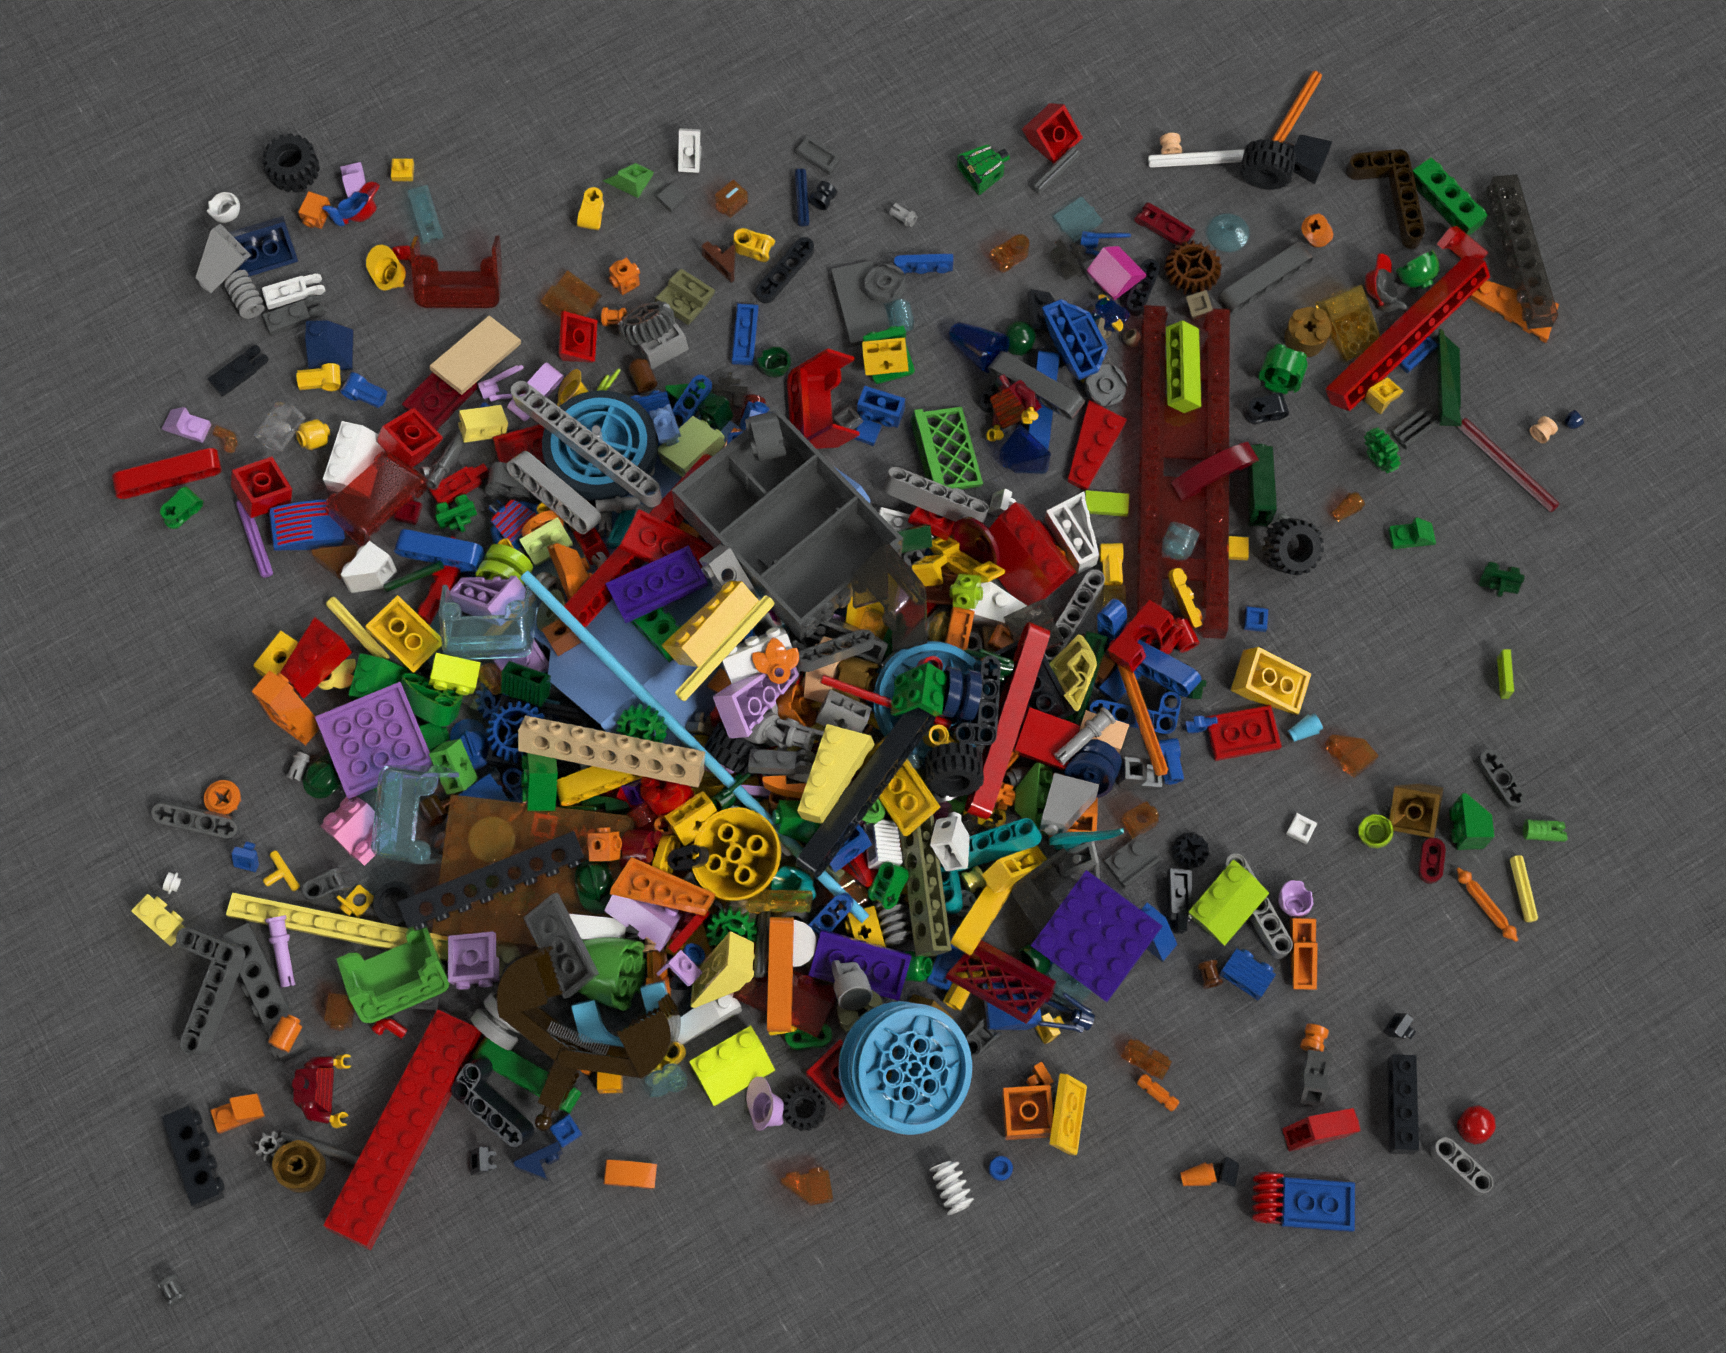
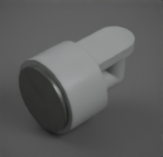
M834 960L832 962V972L835 979L833 988L839 1006L845 1010H858L865 1007L873 997L866 974L856 962L840 963L839 960Z

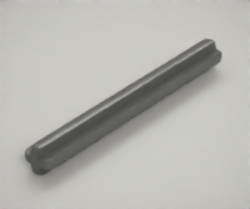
M771 883L760 892L754 976L756 978H765L767 976L769 928L773 898Z

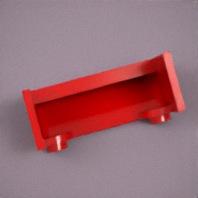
M829 348L792 369L787 378L789 420L816 449L838 448L860 436L859 431L833 424L831 390L836 388L841 382V368L853 362L854 357Z

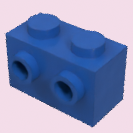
M864 386L857 404V414L866 421L874 420L886 427L898 428L905 410V398Z

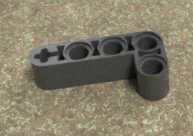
M494 462L488 472L484 491L487 495L503 497L505 492L539 500L508 473L507 463Z

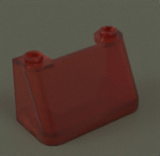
M389 451L386 453L380 452L374 458V463L337 495L333 493L326 500L325 512L360 546L366 545L371 541L368 537L372 536L374 532L377 533L380 526L407 502H412L415 497L419 499L426 493L428 479Z

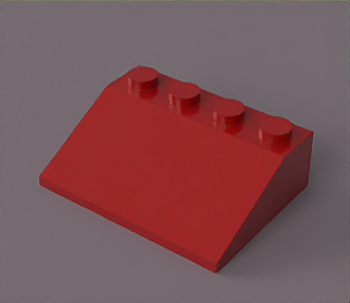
M1014 502L990 526L989 530L994 535L1000 550V567L1005 570V574L997 578L1010 595L1031 609H1034L1076 572L1023 504Z

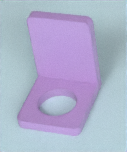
M680 950L656 973L659 976L670 967L687 986H690L702 974V971Z

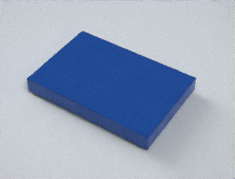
M1282 1178L1284 1187H1282L1283 1216H1281V1227L1355 1231L1354 1182Z

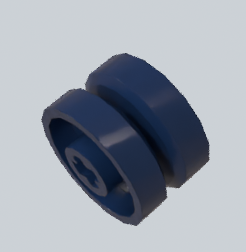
M945 667L943 672L948 675L942 715L939 716L951 718L957 713L959 719L973 720L977 714L981 699L982 677L980 671L967 669L962 674L958 667Z
M1091 739L1071 757L1065 770V776L1099 784L1096 798L1103 797L1114 786L1122 765L1121 756L1107 742Z

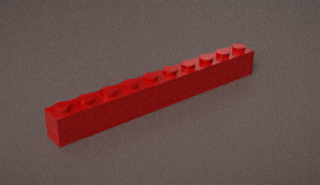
M1465 255L1325 388L1331 405L1351 411L1367 395L1370 387L1382 381L1490 278L1485 260Z

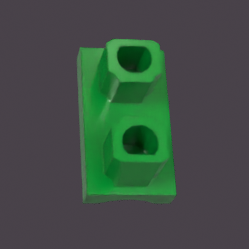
M465 494L455 498L458 507L449 510L446 502L435 506L437 512L435 516L440 529L449 526L451 530L460 528L461 533L466 532L464 525L471 523L470 518L478 514L473 501H470Z

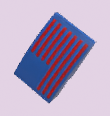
M340 499L303 501L269 509L274 551L318 550L319 546H342L345 537Z

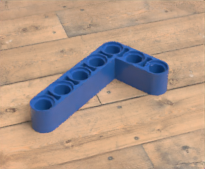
M1111 599L1097 614L1098 634L1109 638L1106 647L1107 651L1112 640L1118 638L1127 624L1126 607L1117 599ZM1139 639L1138 644L1143 646L1146 658L1136 668V672L1183 697H1187L1201 682V676L1195 669Z

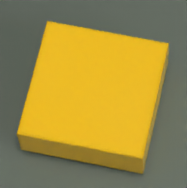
M1227 536L1225 559L1248 560L1249 537Z

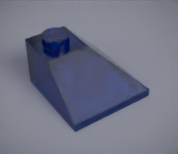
M1021 424L1014 430L1000 449L999 455L1000 462L1006 469L1010 468L1014 473L1045 474L1048 471L1051 453Z

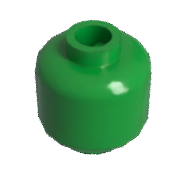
M906 951L905 953L912 954L905 981H925L933 970L931 958L929 956H916L915 951Z

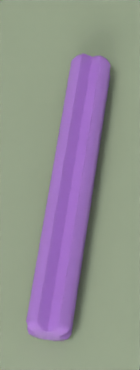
M238 500L236 505L259 573L263 578L273 575V571L255 518L249 517L240 500Z

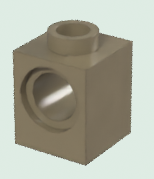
M1207 290L1186 297L1193 321L1214 314Z

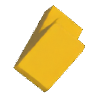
M1387 377L1370 387L1365 402L1377 413L1382 414L1390 402L1397 399L1403 393V390Z
M946 554L924 556L912 565V570L922 586L943 584L941 567L947 563Z

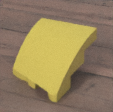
M1078 634L1049 663L1063 691L1066 693L1064 697L1075 711H1079L1097 666L1096 657L1090 645L1082 635Z

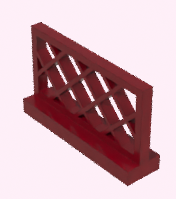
M983 940L979 942L971 956L965 953L946 975L947 980L1025 1024L1029 1022L1045 1002L1048 1003L1052 998L1056 985L1055 980ZM970 959L979 965H969L968 960ZM982 971L984 977H973L972 972ZM988 971H991L998 976H989ZM967 972L968 978H961L955 974ZM1008 982H1011L1018 987L1009 988ZM986 983L988 989H980L976 984ZM992 983H1003L1004 988H993ZM1028 993L1038 997L1039 999H1030ZM1012 994H1023L1024 999L1014 1000ZM996 995H1007L1008 1000L1001 1001ZM1027 1006V1014L1019 1011L1017 1007Z

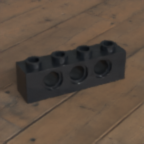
M1392 1054L1387 1059L1389 1154L1413 1155L1419 1151L1416 1055Z
M187 1106L162 1116L191 1206L198 1209L223 1199L222 1191L225 1190V1185L220 1176L217 1177L215 1168H218L217 1161L214 1155H210L207 1146H210V1141L206 1132L202 1133L200 1124L203 1123L199 1111H195L192 1107ZM187 1129H192V1136L189 1139L184 1140V1132ZM194 1151H200L199 1159L191 1162V1154ZM202 1173H207V1181L203 1184H198V1177Z

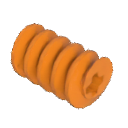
M1319 213L1305 218L1301 229L1309 244L1319 248L1326 246L1333 239V230L1327 219Z

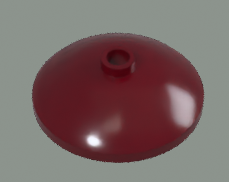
M963 517L957 520L952 528V539L959 542V550L982 564L991 561L1000 567L999 546L989 528L981 521L972 517Z

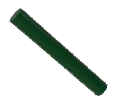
M438 561L384 584V589L386 592L392 591L444 569V565L441 561Z

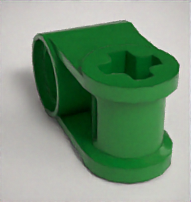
M182 487L169 501L162 505L160 514L167 527L176 529L181 527L192 515L196 514L202 508L204 502L188 487Z
M884 862L879 867L874 882L868 890L869 899L880 902L885 909L893 908L898 902L904 885L908 881V870L903 866Z

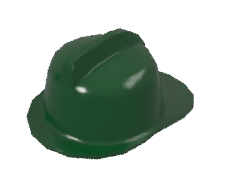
M330 753L325 754L318 761L310 765L304 774V789L313 798H327L342 786Z
M588 859L582 862L575 871L577 892L582 906L588 912L603 914L612 896L610 891L614 881L608 865L603 861H589Z

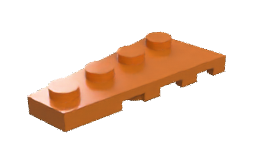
M1488 280L1470 297L1471 300L1491 312L1501 314L1508 322L1512 323L1513 321L1523 327L1522 330L1525 332L1533 333L1540 337L1539 340L1544 343L1549 338L1559 306L1558 303Z
M633 857L630 858L610 891L611 895L704 916L716 895Z

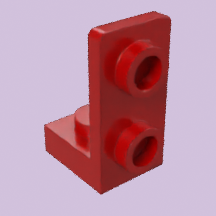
M1458 226L1450 227L1437 243L1442 249H1451L1461 259L1468 255L1483 260L1488 254L1487 250Z

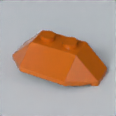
M558 543L547 546V549L569 601L579 590L581 584L593 574L592 572L588 573L587 570L591 569L586 557H580L577 550Z

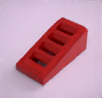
M595 527L586 534H580L577 531L573 532L590 565H593L592 557L594 555L600 560L596 554L597 552H603L606 557H609L610 554Z

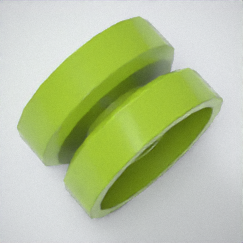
M494 544L486 552L484 561L480 563L476 571V577L493 580L496 576H500L501 579L517 576L523 586H525L520 578L526 571L532 573L533 565L518 550L507 545Z

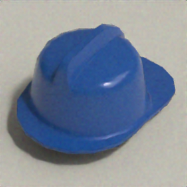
M461 720L452 728L450 739L452 741L461 738L474 770L480 769L488 763L486 759L490 743L487 741L486 730L477 720Z

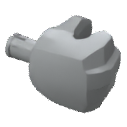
M775 704L772 709H768L765 712L763 720L751 729L752 733L750 736L743 739L756 744H763L772 740L780 748L786 746L787 734L778 728L777 720L780 717L778 716V706Z

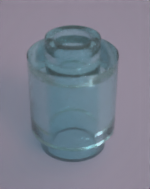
M904 299L894 301L890 306L893 325L898 327L904 325L906 332L911 331L914 328L913 324L915 322L910 302Z

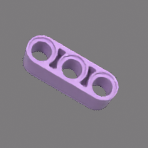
M546 362L527 383L545 397H548L560 384L564 375ZM514 399L510 401L507 408L524 422L530 418L529 415L515 405Z

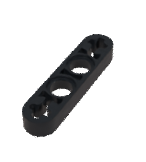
M802 237L798 239L756 287V297L761 303L772 302L814 254V243L810 238ZM801 246H802V247L808 246V250H807V249H804V250L801 252ZM795 259L798 263L794 267H789L786 261ZM775 274H782L785 278L777 282L773 279V276ZM769 289V295H762V290L766 292Z

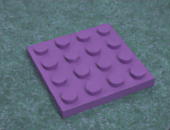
M401 682L315 716L348 799L433 764L429 756V749Z

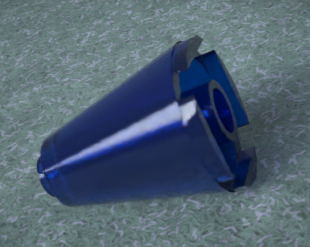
M963 322L952 325L949 330L950 341L983 372L990 373L988 366L1000 351L1008 352L1009 337L1004 333Z

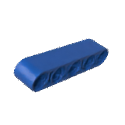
M1038 351L1036 370L1057 381L1060 353ZM1041 404L1042 408L1036 411L1038 418L1032 420V424H1029L1027 447L1048 450L1053 410Z

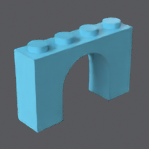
M665 980L641 986L640 989L646 1013L653 1011L654 1008H658V1001L668 993ZM595 999L574 1003L571 1006L580 1040L583 1038V1042L588 1040V1042L592 1043L594 1040L596 1043L602 1042L603 1044L623 1046L620 1038L612 1035L605 1028L598 1002Z

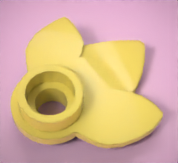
M344 660L318 687L323 690L333 687L338 689L350 687L354 677L352 674L356 669V660Z

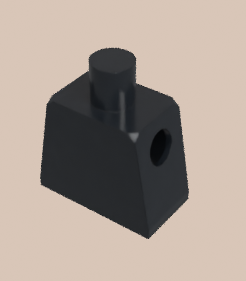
M1299 135L1295 145L1283 141L1296 154L1293 172L1316 184L1329 154L1332 141L1306 135Z

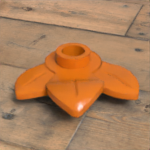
M772 638L766 647L765 653L755 652L752 654V659L759 672L768 674L769 679L773 683L782 684L789 679L790 670L798 664L799 653L797 648L786 650L781 641ZM776 668L783 669L784 673L782 676L777 677L775 675Z

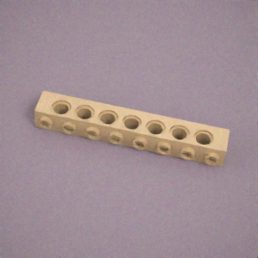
M530 716L524 717L518 730V751L693 787H699L704 774V751Z

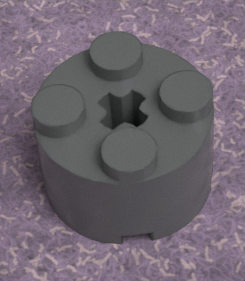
M776 411L750 416L749 419H745L749 440L754 439L750 441L754 461L759 460L760 462L786 455Z

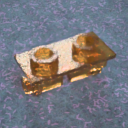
M1130 1039L1121 1058L1147 1071L1150 1075L1163 1080L1172 1063L1169 1057L1156 1050L1153 1051L1152 1055L1147 1054L1149 1046L1137 1039L1135 1041Z

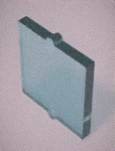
M1082 196L1053 216L1054 220L1062 227V231L1066 232L1074 242L1082 237L1083 231L1090 232L1103 223L1102 218L1094 211L1095 208L1091 207Z

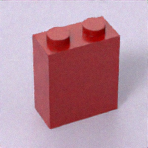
M1029 707L1025 711L1012 752L1059 770H1064L1069 760L1062 765L1059 762L1060 759L1057 760L1054 753L1078 734L1081 726Z

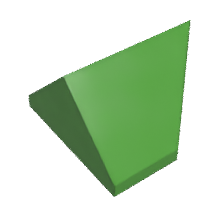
M635 163L619 170L617 175L607 178L603 182L639 198L654 172Z

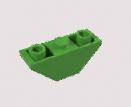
M1035 763L1016 787L1015 811L1022 819H1031L1040 830L1042 816L1053 780V769L1041 763ZM1040 831L1042 834L1048 835L1044 831Z

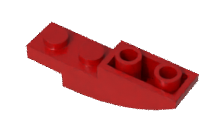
M444 565V569L432 574L435 582L431 584L426 600L422 601L418 608V615L429 626L440 607L449 610L453 600L449 597L448 593L460 580V568Z

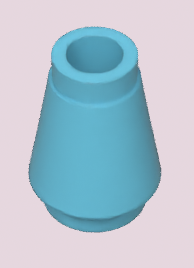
M1315 713L1312 715L1307 714L1289 729L1288 733L1293 742L1319 734L1323 726Z

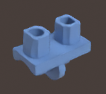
M667 404L664 408L650 411L649 413L660 444L666 443L667 446L678 443V437H681L670 404Z

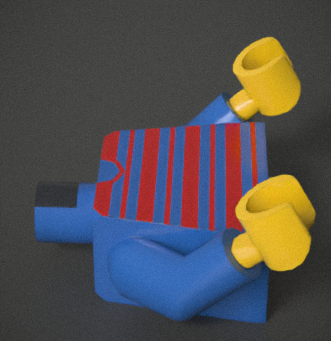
M495 500L489 506V510L495 514L491 518L492 527L490 529L493 544L507 545L518 550L522 546L519 539L523 538L521 531L524 525L537 514L551 509L543 502L535 504L510 500L504 506L501 502Z

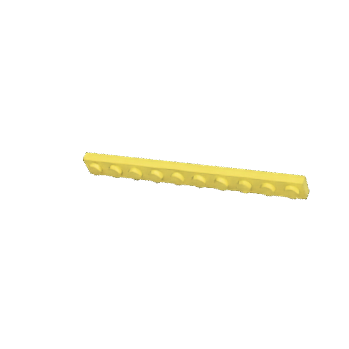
M232 893L226 912L228 917L268 925L265 919L286 915V929L387 950L407 943L406 932L408 928ZM430 933L440 960L448 962V937Z

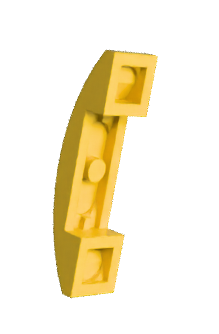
M938 537L932 540V547H929L935 555L946 554L947 563L944 565L957 575L981 576V583H986L1005 574L1003 568L991 561L982 564L959 550V542L950 537L947 541Z

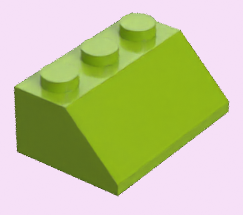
M1233 859L1189 910L1188 915L1194 922L1225 946L1265 900L1269 892L1250 872Z

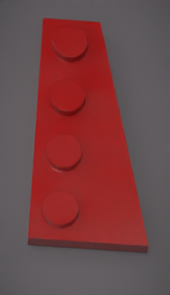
M1089 400L1068 483L1084 491L1089 489L1127 422L1126 418Z

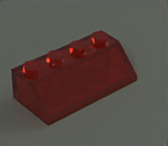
M769 957L767 976L765 978H756L753 975L749 983H745L740 990L733 994V998L766 1014ZM793 970L792 1026L818 1037L837 1003L835 991L831 986L824 985L807 975Z

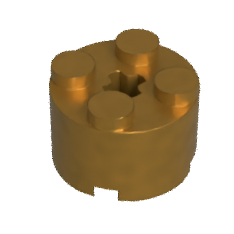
M1313 307L1295 310L1290 317L1284 335L1287 347L1295 351L1304 352L1307 357L1317 355L1325 347L1331 333V322L1327 313L1323 309Z
M853 656L849 657L847 660H841L838 672H840L838 680L874 692L875 683L879 673L875 672V668H879V665ZM832 688L833 691L864 705L869 704L863 698Z
M295 1140L281 1146L273 1157L272 1169L277 1181L287 1189L298 1193L310 1192L322 1181L326 1171V1161L322 1153L318 1149L316 1150L313 1145L306 1141ZM296 1164H303L302 1169L297 1170L295 1168Z

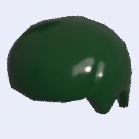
M1016 321L1008 325L1002 342L1006 351L1013 355L1022 356L1032 350L1036 334L1034 329L1026 322Z
M771 347L762 351L761 357H757V362L762 373L768 377L777 378L783 376L788 371L791 365V357L782 347Z
M1032 944L1022 947L1019 950V953H1022V963L1045 975L1049 971L1050 960L1033 948Z

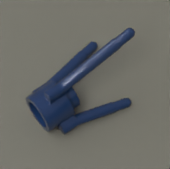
M1063 993L1062 996L1079 1008V1010L1068 1009L1050 1000L1048 1003L1045 1002V1004L1071 1015L1070 1021L1073 1022V1025L1040 1021L1038 1023L1039 1026L1074 1030L1082 1033L1083 1030L1088 1031L1094 1022L1095 1016L1092 1013V1009L1083 1006L1066 993Z

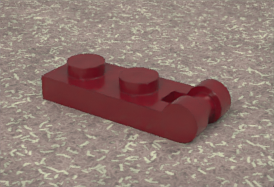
M1149 202L1145 203L1142 207L1143 211L1134 218L1138 225L1147 227L1175 245L1179 244L1182 246L1184 241L1188 243L1195 234L1193 228Z

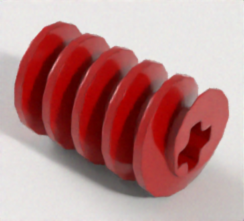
M1260 1172L1258 1173L1260 1175L1253 1177V1181L1258 1183V1185L1253 1186V1191L1259 1194L1254 1195L1252 1200L1259 1204L1252 1206V1210L1258 1212V1214L1252 1216V1220L1258 1223L1280 1224L1281 1222L1276 1221V1218L1283 1216V1213L1276 1211V1208L1283 1206V1203L1276 1201V1198L1283 1197L1282 1193L1277 1192V1188L1284 1187V1184L1277 1182V1179L1284 1177V1174Z

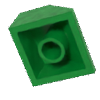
M360 654L349 697L351 701H354L401 682L402 675L408 673V670L384 658Z

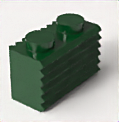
M509 661L501 671L500 692L509 697L521 699L526 703L529 702L534 706L538 705V707H541L550 695L551 675Z

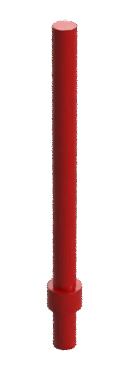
M826 675L821 677V684L891 709L892 699ZM937 716L933 724L943 725L946 729H950L952 721Z

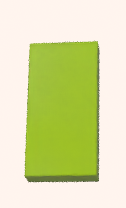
M1086 490L1085 501L1089 514L1128 517L1129 494Z
M1503 649L1497 657L1499 691L1501 699H1509L1514 693L1511 649Z

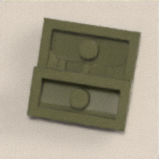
M680 269L669 280L668 286L655 298V302L661 301L669 304L674 312V316L689 325L708 304L715 294V290L685 270Z

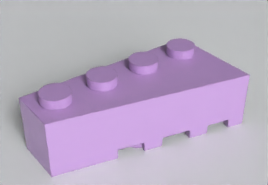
M796 666L790 670L789 679L782 684L773 683L769 679L768 674L758 673L730 684L713 696L729 738L750 736L752 733L751 729L763 720V715L776 704L778 696L784 694L799 676ZM776 668L774 673L777 677H780L784 672L782 668Z

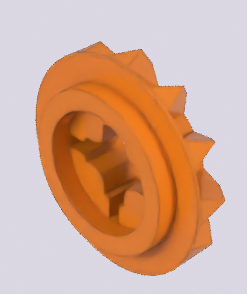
M216 781L207 788L204 794L205 806L209 811L230 815L232 811L237 810V806L241 802V792L231 781ZM218 793L222 796L228 794L226 797L229 803L222 801L219 804L220 800L216 794Z

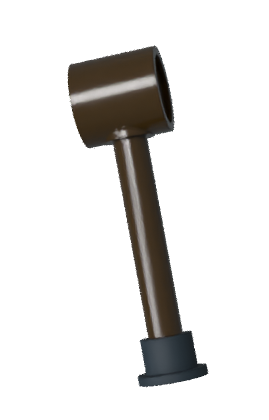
M493 766V769L486 773V776L491 774L496 783L499 781L503 782V778L496 766ZM463 791L457 792L442 801L437 795H433L419 803L418 809L429 827L439 825L447 819L448 812L446 809L459 802L457 795Z

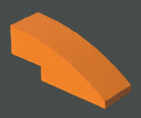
M1290 917V938L1293 942V947L1290 951L1293 989L1317 990L1318 943L1316 942V919L1313 917Z

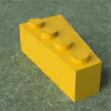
M728 581L722 586L721 591L666 640L662 647L679 665L700 667L759 600L742 581Z

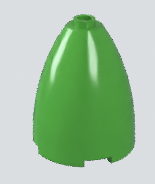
M618 937L582 939L599 975L578 992L590 999H595L596 1002L623 1011L631 1007V999L635 992L640 993V988L645 979L647 959L643 958L642 950L645 947L644 944L640 941Z

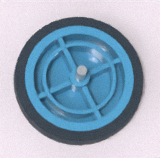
M599 390L579 394L559 406L642 471L650 475L657 459L658 437L651 417L637 401L618 392ZM546 428L544 429L542 453L545 466L585 500L615 498V496L623 497L629 494L628 491ZM616 467L614 470L621 469L622 467ZM633 479L630 482H636L639 479Z

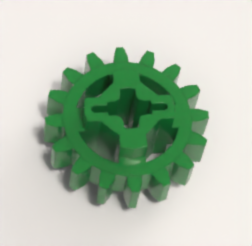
M1379 427L1366 432L1364 444L1368 447L1366 451L1368 457L1375 462L1377 467H1380L1382 472L1385 470L1388 474L1397 470L1401 465L1399 461L1401 457L1397 454L1399 450L1397 444Z
M639 704L636 709L633 705H630L629 709H624L619 717L616 732L621 733V735L662 743L667 735L665 732L667 725L662 724L665 718L657 716L658 710L652 712L650 705L646 709H643L642 704Z
M729 906L728 912H725L722 908L719 909V916L713 914L712 921H708L707 928L710 930H707L706 936L710 937L709 945H716V948L729 933L728 928L741 937L747 931L746 939L756 942L757 936L754 934L757 933V927L753 926L755 919H748L749 912L747 911L742 914L740 907L733 911L732 907ZM721 923L722 929H720L717 933L716 929L718 925Z

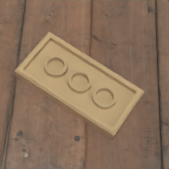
M488 316L430 365V370L462 395L521 344V340L491 316Z

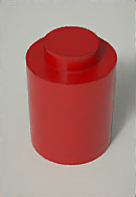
M1183 617L1174 619L1178 624L1186 627L1185 634L1176 644L1179 652H1187L1198 646L1200 642L1187 618L1183 619Z

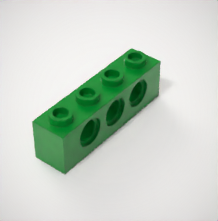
M1430 157L1413 170L1416 190L1452 227L1458 226L1467 235H1471L1483 226L1488 216L1484 208L1478 205L1471 198L1470 194L1464 191L1457 184V181L1443 170L1439 162Z
M663 607L630 621L669 663L674 660L662 647V644L682 626L677 627L675 625L676 621L669 612L665 614Z

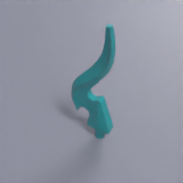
M1124 829L1059 833L1049 838V845H1054V848L1057 850L1073 849L1081 843L1120 836L1124 833Z

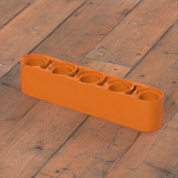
M770 917L767 1032H791L794 917Z

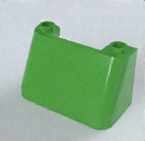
M427 927L418 931H414V928L408 929L406 932L407 943L365 961L358 953H348L337 958L349 1000L362 1022H376L435 997L448 989L447 975Z

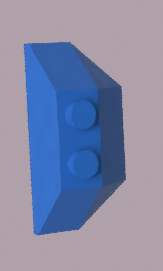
M1063 299L1042 307L1050 337L1068 371L1078 380L1099 372L1108 351V346L1090 312L1069 304Z

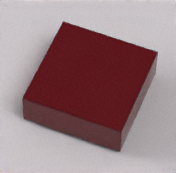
M401 498L394 516L395 521L417 525L423 507L422 503Z

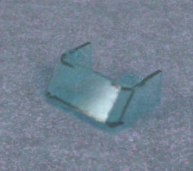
M443 585L439 607V622L444 655L467 660L522 658L529 655L533 649L538 608L535 593L526 585L525 599L510 602L506 606L505 615L462 616L461 607L453 602L448 586Z
M385 766L378 776L371 842L372 852L380 858L413 864H450L449 858L430 851V847L426 842L415 840L420 796H428L435 792L438 786V777H459V772L443 766Z

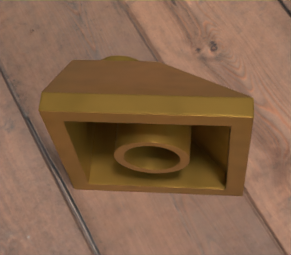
M1426 784L1395 785L1389 819L1392 823L1393 831L1434 838L1441 808L1443 787Z

